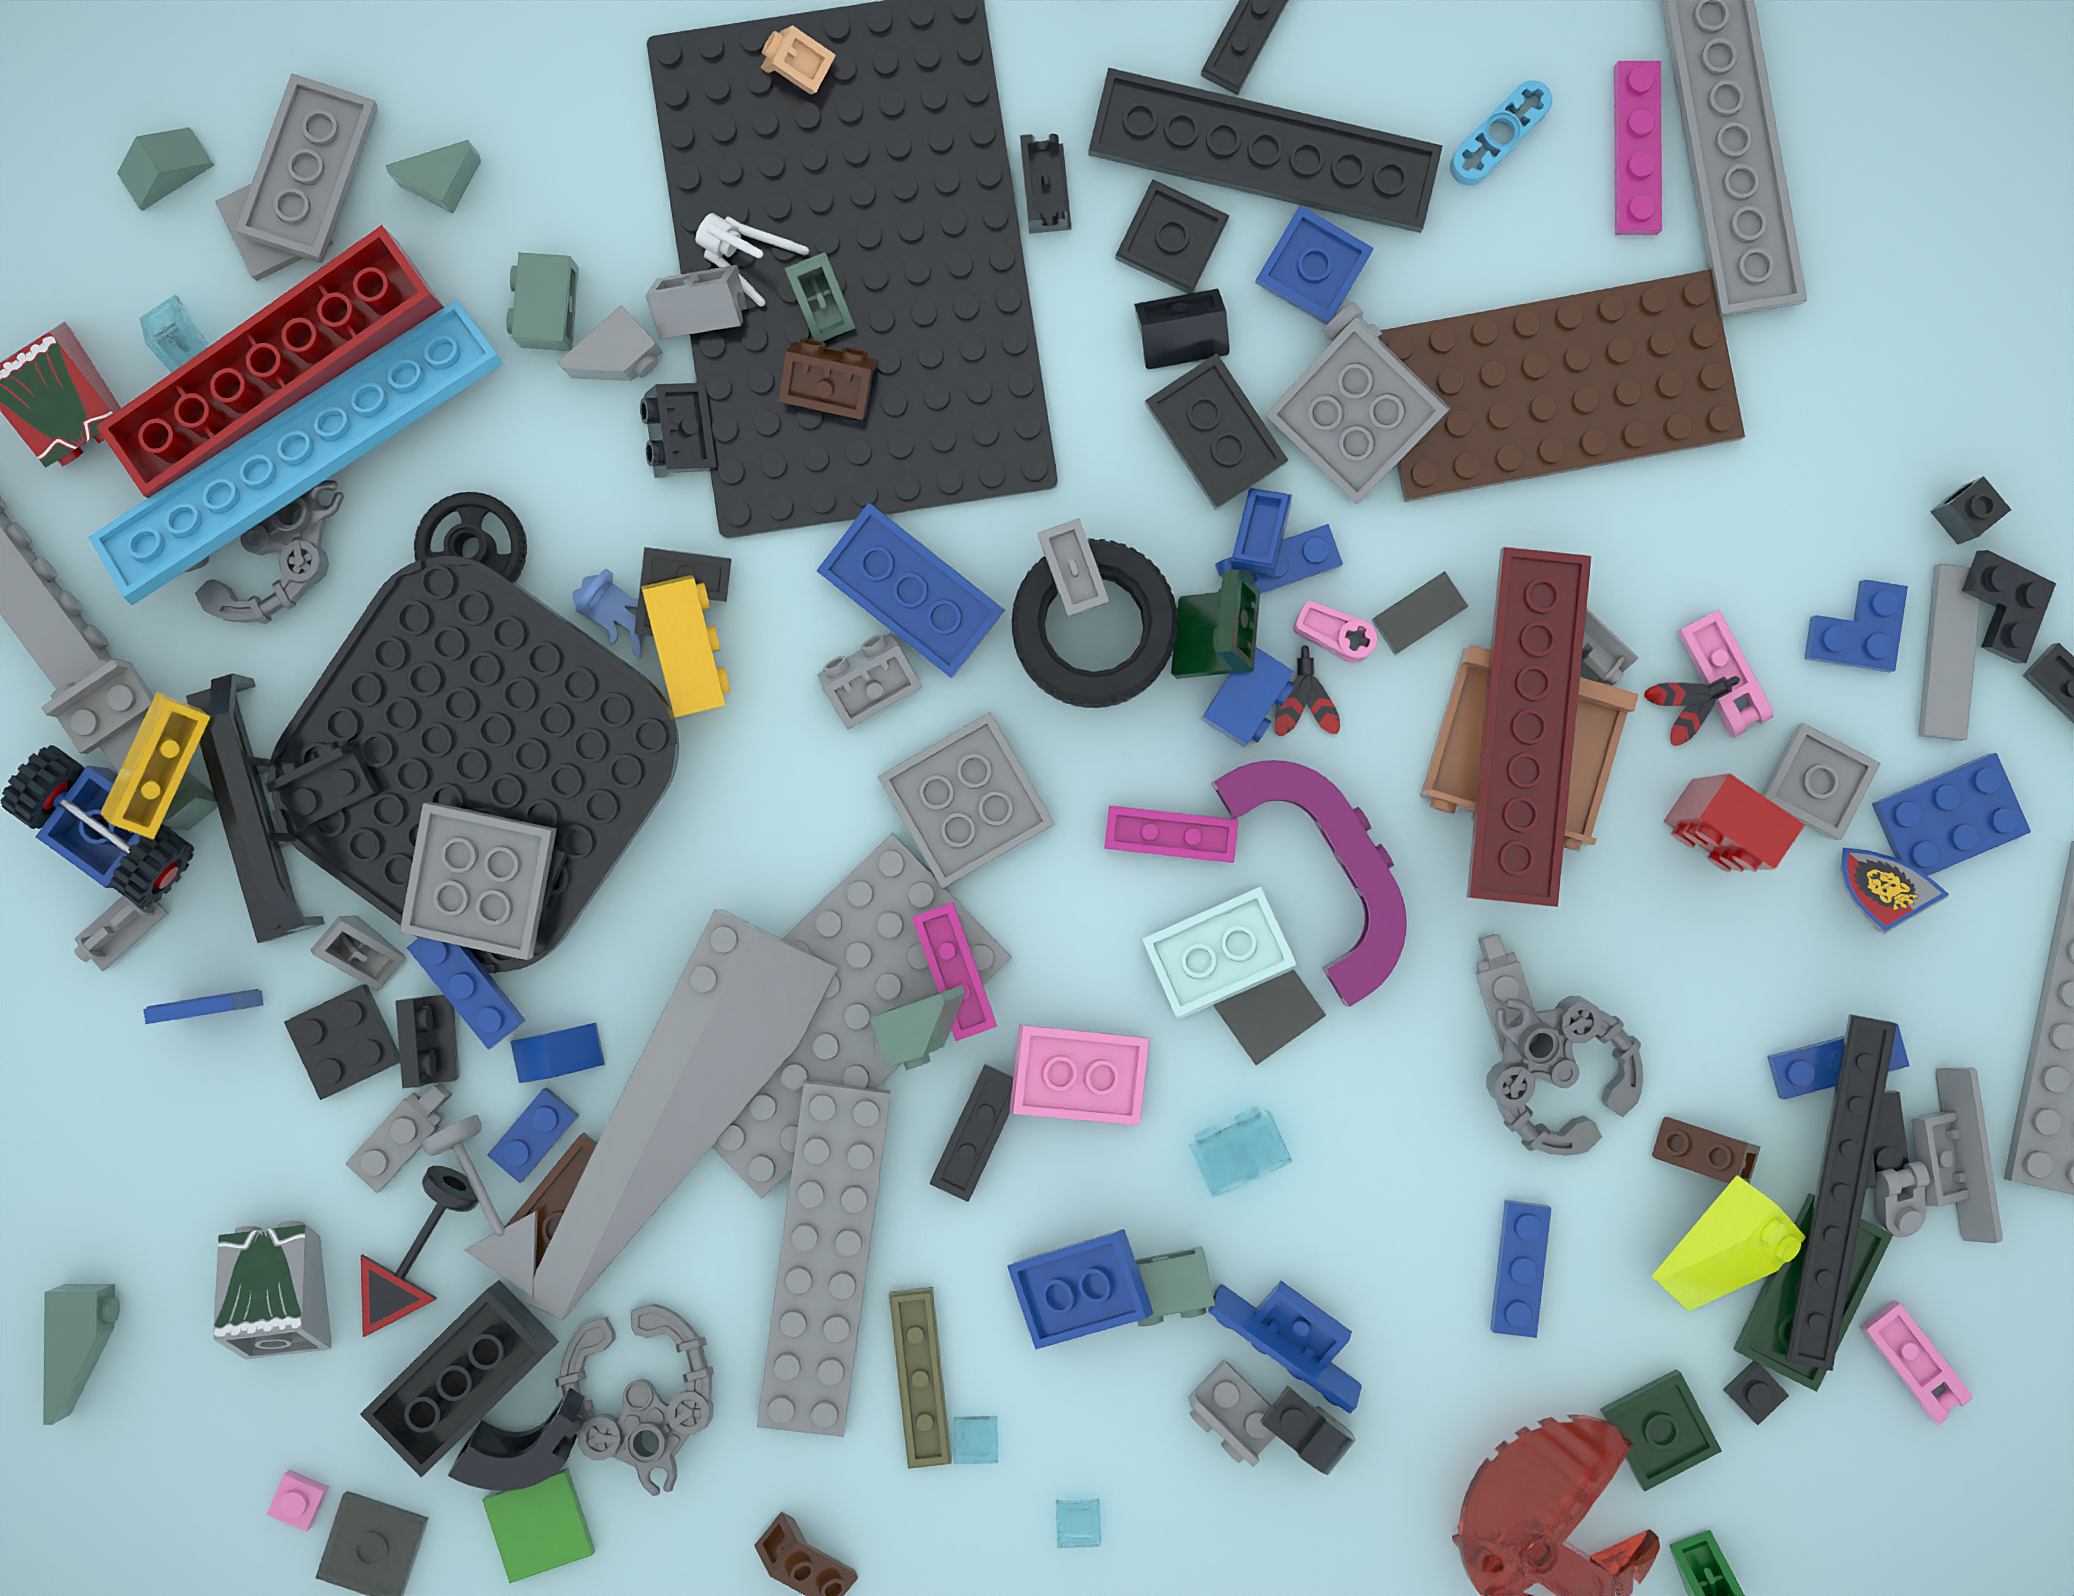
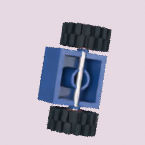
M49 745L48 748L43 747L39 750L38 755L33 753L28 757V763L26 765L22 763L18 767L19 773L16 776H11L8 781L11 785L5 787L2 792L4 797L0 799V803L3 809L31 829L41 828L35 836L37 839L103 887L114 888L141 909L149 908L153 902L157 903L160 901L162 894H167L172 889L171 885L180 880L181 872L187 870L189 866L187 862L193 858V845L172 831L171 827L162 824V822L154 840L110 824L100 812L118 774L104 767L87 766L84 768L83 765L54 745Z

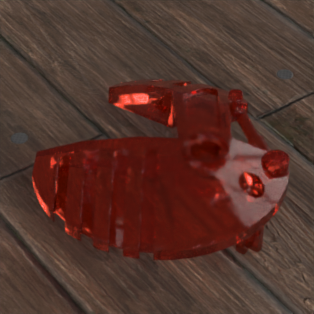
M1573 1414L1567 1416L1574 1422H1558L1553 1417L1537 1421L1542 1427L1531 1431L1525 1426L1515 1432L1519 1437L1510 1444L1505 1440L1495 1448L1499 1454L1493 1461L1489 1458L1484 1460L1466 1491L1461 1507L1459 1525L1457 1526L1458 1533L1452 1536L1454 1544L1459 1548L1465 1572L1480 1596H1534L1523 1591L1536 1583H1540L1556 1596H1615V1592L1616 1596H1630L1633 1593V1580L1635 1579L1641 1584L1651 1569L1660 1549L1659 1537L1651 1529L1591 1556L1566 1540L1613 1479L1627 1453L1634 1445L1612 1423L1596 1417Z

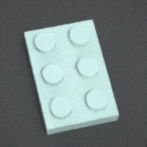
M1261 886L1142 939L1177 1020L1298 968Z

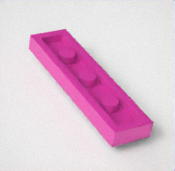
M1618 61L1614 66L1615 235H1658L1662 231L1661 61Z

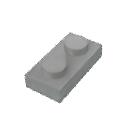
M1080 518L1038 532L1040 544L1067 618L1109 604L1110 600Z

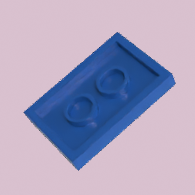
M1997 753L1987 754L1871 803L1894 857L1917 868L1927 876L2031 833Z
M1125 1229L1022 1259L1007 1266L1035 1350L1146 1319L1154 1314Z

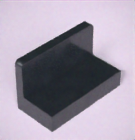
M1218 288L1134 304L1136 320L1142 338L1144 363L1147 369L1209 359L1216 353L1219 357L1230 353L1226 308Z

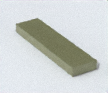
M933 1287L891 1291L889 1299L908 1469L951 1464L952 1456Z

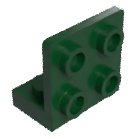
M1239 569L1223 571L1222 587L1218 592L1181 596L1178 599V629L1171 667V674L1176 679L1254 671L1260 590Z

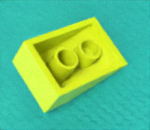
M1736 1175L1651 1277L1687 1311H1691L1778 1271L1785 1262L1791 1261L1798 1254L1801 1243L1806 1236L1776 1203Z

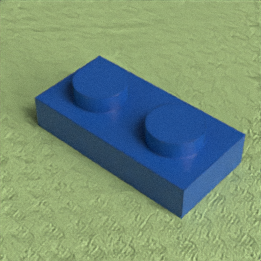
M546 1087L537 1095L487 1156L517 1182L521 1183L572 1125L579 1114Z

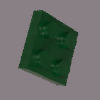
M1677 1369L1600 1409L1634 1477L1644 1492L1722 1452L1683 1375Z

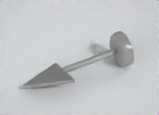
M473 1115L426 1138L421 1142V1145L426 1154L431 1156L453 1149L494 1231V1234L464 1250L533 1298L532 1280L536 1273L538 1210L504 1228L463 1145L464 1142L479 1134L482 1129L478 1115Z

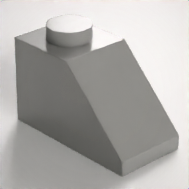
M620 305L557 363L571 378L632 381L638 375L644 377L658 365V357L663 351L630 313Z

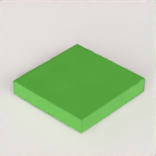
M568 1468L556 1472L553 1476L536 1485L517 1490L499 1491L487 1495L482 1500L509 1583L592 1556L595 1552Z

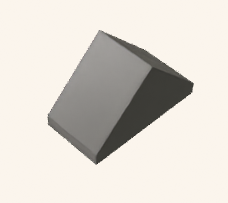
M357 915L338 916L310 950L313 955L377 991L382 988L406 959L398 949Z

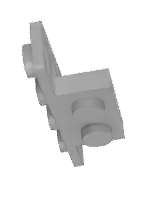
M1974 1067L1938 1068L1936 1076L1942 1111L1911 1119L1917 1160L1926 1166L1930 1177L1929 1185L1925 1186L1926 1206L1939 1207L1956 1202L1961 1237L1964 1241L2001 1242L2003 1236L1977 1070Z

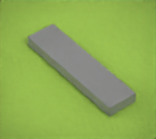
M1946 564L1934 566L1918 736L1959 741L1967 740L1980 599L1962 591L1971 567Z

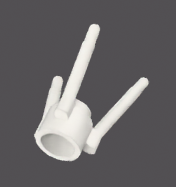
M710 213L705 217L698 228L695 238L696 243L706 249L704 258L713 262L719 268L731 266L722 256L723 254L727 257L732 256L737 248L756 258L763 257V251L742 240L741 234L802 255L809 253V249L806 246L743 225L729 216L724 220L714 213ZM738 274L743 291L759 306H764V298Z

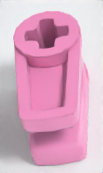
M1313 601L1305 603L1293 628L1296 634L1352 663L1360 662L1367 658L1377 643L1376 630L1367 621ZM1357 631L1362 634L1361 642L1366 644V647L1360 646L1356 651H1353L1349 648L1351 641L1345 638V635L1352 636Z

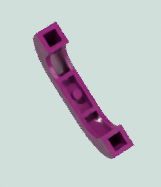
M1269 760L1250 763L1212 782L1211 785L1232 819H1237L1257 806L1270 801L1292 803L1303 809L1312 818L1358 894L1364 910V926L1356 944L1344 955L1323 966L1322 969L1345 1006L1350 1007L1374 992L1388 978L1400 958L1405 942L1407 920L1401 891L1389 870L1394 866L1393 861L1382 844L1377 846L1373 844L1367 834V831L1372 828L1363 811L1359 807L1352 809L1342 792L1326 777L1306 766L1288 761Z

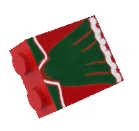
M65 321L0 362V411L45 468L56 461L62 467L72 462L84 453L80 446L93 437L98 444L105 440L96 426L120 410L121 407Z

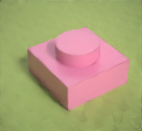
M289 1470L282 1477L267 1515L307 1532L314 1524L329 1486Z

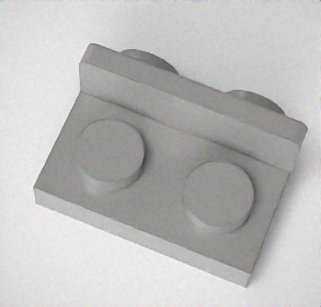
M892 633L886 636L876 635L871 637L861 645V650L847 658L839 656L832 659L823 667V671L817 675L822 688L847 730L922 688L921 683Z
M111 658L103 659L92 665L87 670L89 675L78 683H68L56 689L51 694L52 700L41 707L46 716L58 719L79 753L89 754L146 715L154 696L131 662Z
M1225 1359L1188 1396L1190 1406L1193 1408L1189 1413L1190 1416L1206 1432L1213 1428L1225 1439L1221 1446L1238 1463L1245 1459L1254 1467L1260 1461L1258 1454L1276 1437L1274 1433L1261 1423V1419L1272 1405Z

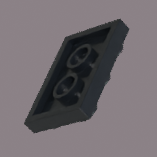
M1217 353L1145 400L1146 407L1215 510L1289 461Z

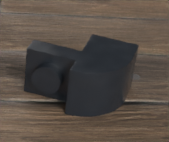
M1289 1386L1285 1388L1261 1419L1262 1425L1294 1449L1301 1459L1325 1475H1329L1356 1441L1355 1436L1348 1428L1319 1405L1315 1408Z

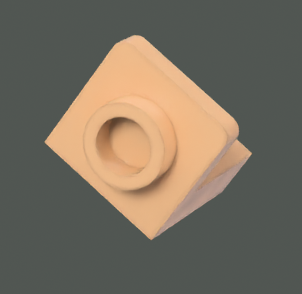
M792 25L779 33L774 31L768 38L762 50V54L766 58L761 69L767 73L776 71L809 94H814L817 92L836 55Z

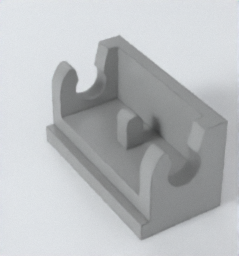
M732 265L656 279L645 296L659 338L664 339L741 326L743 322L741 310L747 309V304L738 275V266Z

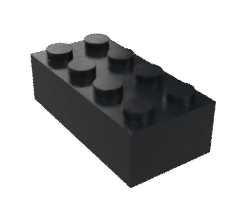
M498 1280L487 1288L360 1415L422 1478L559 1341Z

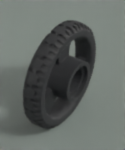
M460 492L439 500L438 503H435L424 514L415 533V562L440 556L464 557L462 547L470 538H477L479 541L478 552L471 558L494 567L514 582L521 575L526 562L527 539L519 518L505 503L484 493ZM457 511L461 518V524L455 525L447 532L443 544L444 551L432 552L431 541L437 526L446 516ZM489 512L495 514L508 531L511 543V551L508 554H498L495 540L490 534L482 530V521Z

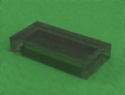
M1444 571L1371 619V621L1393 654L1396 655L1469 606Z

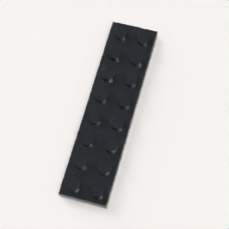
M1108 67L1088 155L1421 233L1424 228L1443 145Z

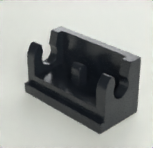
M1054 133L1048 136L1049 140L1035 141V137L1032 134L1020 135L1029 234L1071 230L1063 143L1059 144V136Z

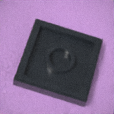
M1152 179L1116 253L1115 260L1187 294L1193 293L1230 215Z

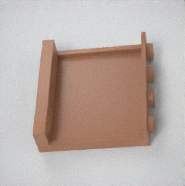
M1469 645L1463 649L1420 794L1421 797L1431 799L1429 807L1452 814L1455 813L1456 807L1473 812L1472 820H1474L1490 661V650L1475 645ZM1580 677L1564 838V848L1580 851L1581 845H1595L1597 839L1591 836L1627 713L1635 710L1639 694Z

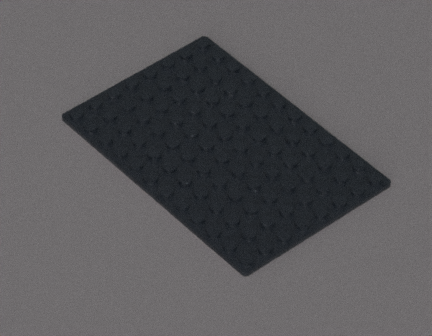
M882 0L649 37L647 40V51L681 274L719 268L716 264L704 258L706 249L698 245L695 240L699 226L710 213H714L724 220L729 216L743 225L793 241L809 249L807 255H802L741 234L742 240L763 251V257L756 258L738 248L732 256L727 257L723 254L722 257L731 266H738L739 274L764 298L765 305L759 306L744 292L747 309L741 310L743 318L741 326L690 334L697 383H705L717 466L715 469L710 470L720 534L724 538L730 539L854 520L868 503H871L887 515L1055 488L1058 483L984 0ZM793 25L836 55L816 93L809 94L776 71L767 73L761 69L766 58L762 54L763 47L774 31L779 33ZM826 252L855 328L822 342L826 344L825 348L842 352L843 348H856L867 352L868 358L878 360L876 370L872 375L866 416L863 420L778 402L787 349L793 342H800V339H813L785 268Z

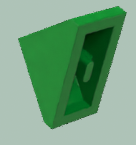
M1711 1530L1670 1545L1672 1556L1688 1596H1745Z

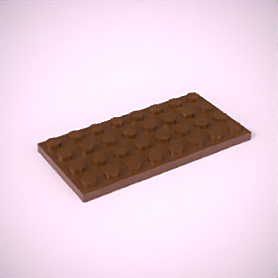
M1711 269L1380 330L1383 335L1379 340L1451 408L1397 463L1404 502L1733 442L1745 437Z

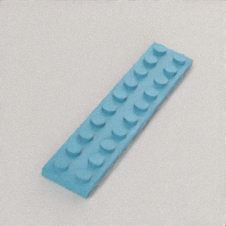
M456 299L88 538L123 598L133 606L489 374L503 363Z

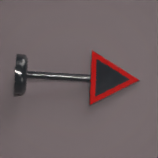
M433 1165L427 1169L423 1176L422 1187L425 1193L436 1202V1205L396 1273L369 1257L361 1255L363 1337L437 1299L434 1295L406 1280L405 1277L446 1208L456 1212H468L475 1209L479 1201L464 1174L444 1166Z

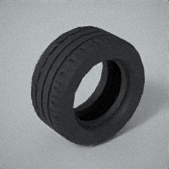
M1089 538L1088 543L1102 580L1114 582L1130 593L1140 609L1143 631L1140 644L1131 657L1113 669L1092 672L1075 668L1056 654L1047 639L1045 621L1048 607L1058 595V591L1045 556L1032 566V569L1028 571L1021 582L1019 590H1017L1012 610V636L1017 656L1024 670L1045 693L1057 700L1063 701V703L1076 707L1106 708L1119 705L1138 696L1158 678L1165 668L1175 645L1178 615L1174 594L1171 592L1172 589L1167 583L1165 576L1160 573L1161 570L1150 559H1146L1144 554L1137 552L1133 547H1126V544L1116 543L1113 540L1109 542L1105 541V539L1095 540Z

